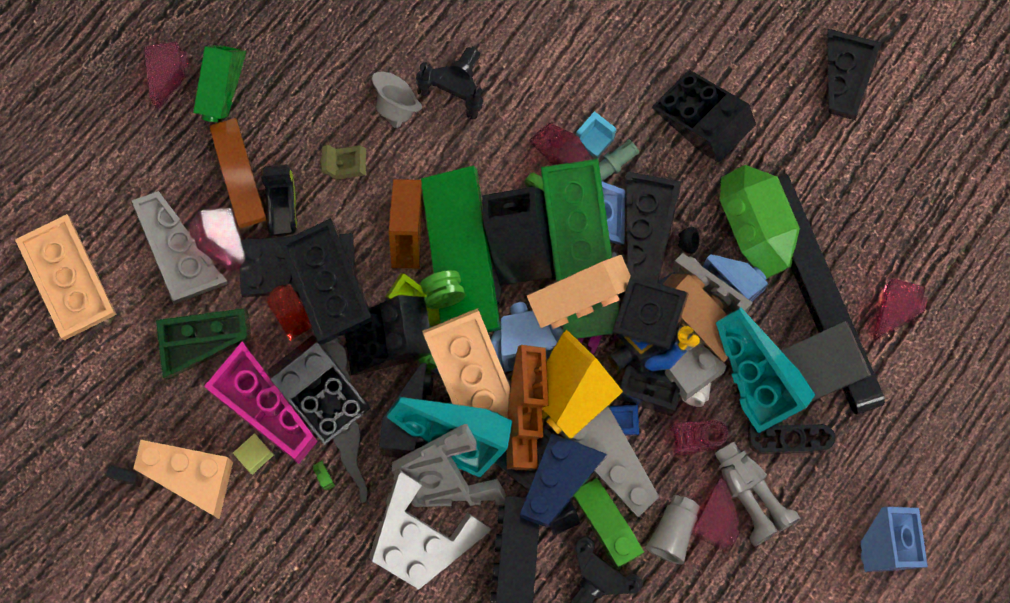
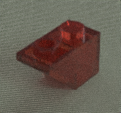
M291 284L286 287L284 285L278 286L269 293L270 296L265 300L290 341L312 328L306 310Z

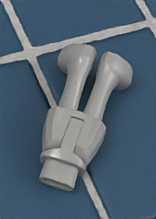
M735 442L717 451L715 455L721 463L719 469L722 471L723 480L730 496L733 498L737 497L752 518L754 531L750 535V542L756 547L770 539L778 531L781 532L792 526L801 518L796 511L786 509L778 502L764 481L767 474L755 461L746 455L745 451L740 452ZM752 490L756 492L770 511L774 524L760 508L751 492Z

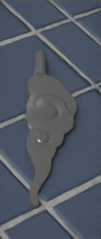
M338 338L323 344L322 346L352 383L346 370L348 364L347 353L339 343ZM355 420L336 435L333 440L336 447L340 450L344 467L360 490V502L366 503L368 490L357 463L361 437L360 428Z

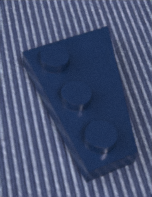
M552 433L524 502L520 517L548 528L571 501V498L590 478V475L607 458V454Z

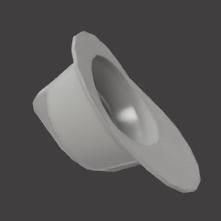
M376 72L373 74L372 82L378 92L376 110L394 128L400 127L402 122H407L414 112L422 109V105L417 100L412 89L400 77L388 72Z

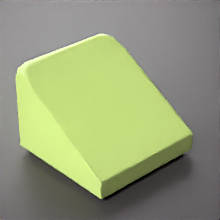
M255 433L233 452L236 458L252 475L274 456Z

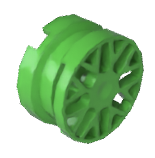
M452 270L441 271L421 281L422 292L427 295L424 299L428 308H446L459 303L465 298L464 288L459 285L461 283L459 272Z

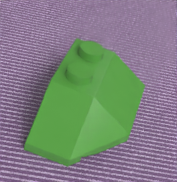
M743 165L721 177L720 202L743 255L754 267H757L764 273L766 279L790 268L800 228L778 177L748 165Z

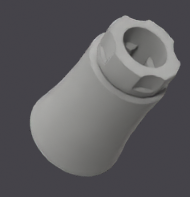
M674 495L645 548L661 559L675 564H684L687 547L698 519L696 515L700 506L687 497Z

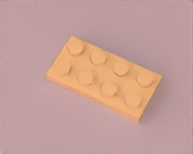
M67 214L15 239L58 333L63 340L117 315L72 220Z
M478 308L422 331L452 404L483 408L508 418L510 386Z

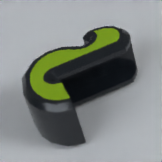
M287 164L264 166L261 169V180L265 186L268 233L271 236L294 234L298 229L292 169Z

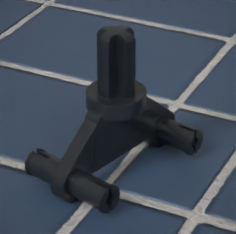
M474 46L467 47L459 61H454L450 66L432 69L430 63L428 67L427 62L421 63L420 71L417 73L415 80L418 86L417 93L420 95L422 90L421 96H426L429 93V87L433 85L465 100L466 116L469 118L471 115L470 119H476L478 111L482 109L483 99L481 97L482 89L480 87L477 89L478 86L473 81L474 74L472 69L481 56L480 52Z
M582 537L577 541L576 552L582 579L580 584L582 587L570 603H592L596 597L601 599L603 595L633 594L641 590L643 586L642 578L637 574H630L625 577L593 552L595 544L591 538Z

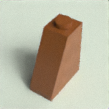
M393 179L389 221L391 268L420 269L421 180Z

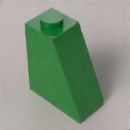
M223 45L205 46L193 112L201 114L202 120L218 122L219 119L228 117L246 56L245 50Z

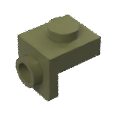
M330 145L323 146L320 159L322 172L336 180L366 175V148L361 145L335 149Z

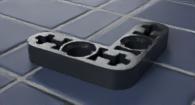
M747 417L749 445L757 454L821 453L830 449L835 443L836 436L831 427L824 424L776 426L775 424L758 433ZM804 431H808L807 437H815L819 434V431H822L823 436H828V440L824 442L823 446L820 445L819 441L811 440L808 442L809 447H805L806 435ZM775 432H779L778 444L780 448H776L777 442H768L765 448H762L761 443L756 442L755 439L761 433H764L765 438H775ZM787 432L797 433L800 438V443L797 447H789L785 443L784 435Z

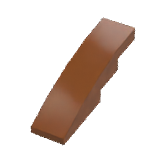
M237 118L210 125L220 167L239 229L266 221L256 179L251 168Z
M519 345L517 348L508 404V419L512 420L507 449V469L529 471L538 469L537 439L543 437L542 408L549 406L546 348Z

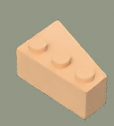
M619 255L529 294L527 298L540 328L551 325L552 329L569 323L567 317L576 313L577 318L594 312L592 306L601 302L603 307L619 301L618 294L626 291L631 275L622 255Z
M145 440L140 441L133 469L220 519L233 462L228 457Z

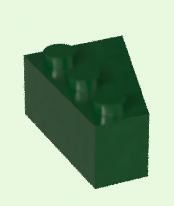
M244 308L156 320L164 379H171L237 347L242 341L245 343L252 339L248 310Z

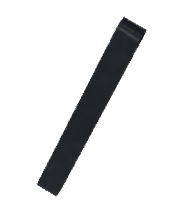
M787 173L777 175L800 228L792 256L791 269L818 333L842 322H848L871 373V376L842 388L851 410L855 415H859L883 406L885 404L883 392L794 186Z

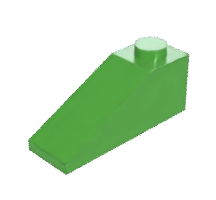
M598 478L581 486L575 493L574 498L614 568L617 570L640 557L644 553L642 547Z

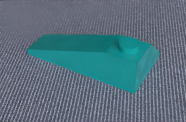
M742 307L716 322L725 354L729 357L733 369V381L737 383L741 398L739 400L742 410L758 433L807 408L815 393L801 372Z
M400 397L387 412L386 416L411 436H420L428 443L463 424H467L476 439V450L451 457L459 469L477 477H481L508 449L512 420L487 409Z

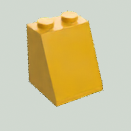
M568 330L562 333L546 361L549 406L542 408V418L545 419L549 416L550 418L546 422L557 434L563 431L572 439L623 392L597 358Z

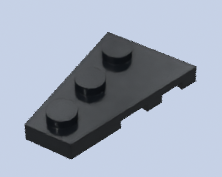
M828 29V111L830 114L856 121L881 48V42Z

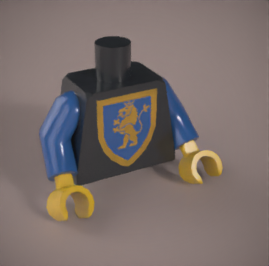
M684 326L678 333L676 332L671 350L669 351L614 334V343L617 351L608 356V359L617 371H620L629 363L639 373L643 374L650 370L671 369L687 352L686 347L697 346L700 339L695 334L688 339V336L693 332V328Z

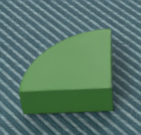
M321 460L314 464L312 468L317 475L316 477L321 487L326 491L335 487L324 462Z

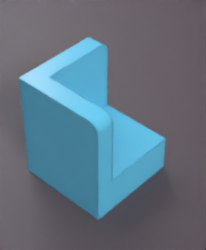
M594 111L577 130L575 143L592 157L598 159L614 141L616 128Z

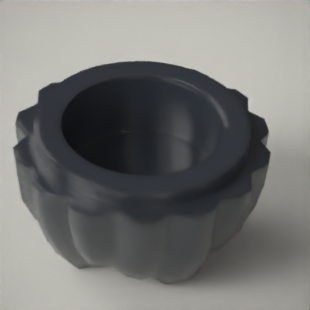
M688 227L678 234L680 237L678 247L688 254L695 253L700 242L697 228Z

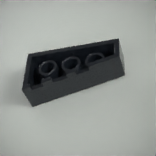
M506 496L505 506H499L497 523L503 524L502 534H496L495 552L501 553L500 563L494 562L492 581H498L497 592L491 591L490 603H533L539 524L520 517L526 497Z

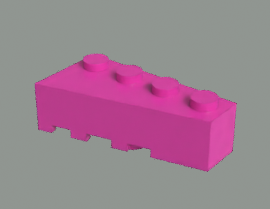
M243 341L205 384L204 387L210 394L298 464L318 442L280 390L270 380V377Z

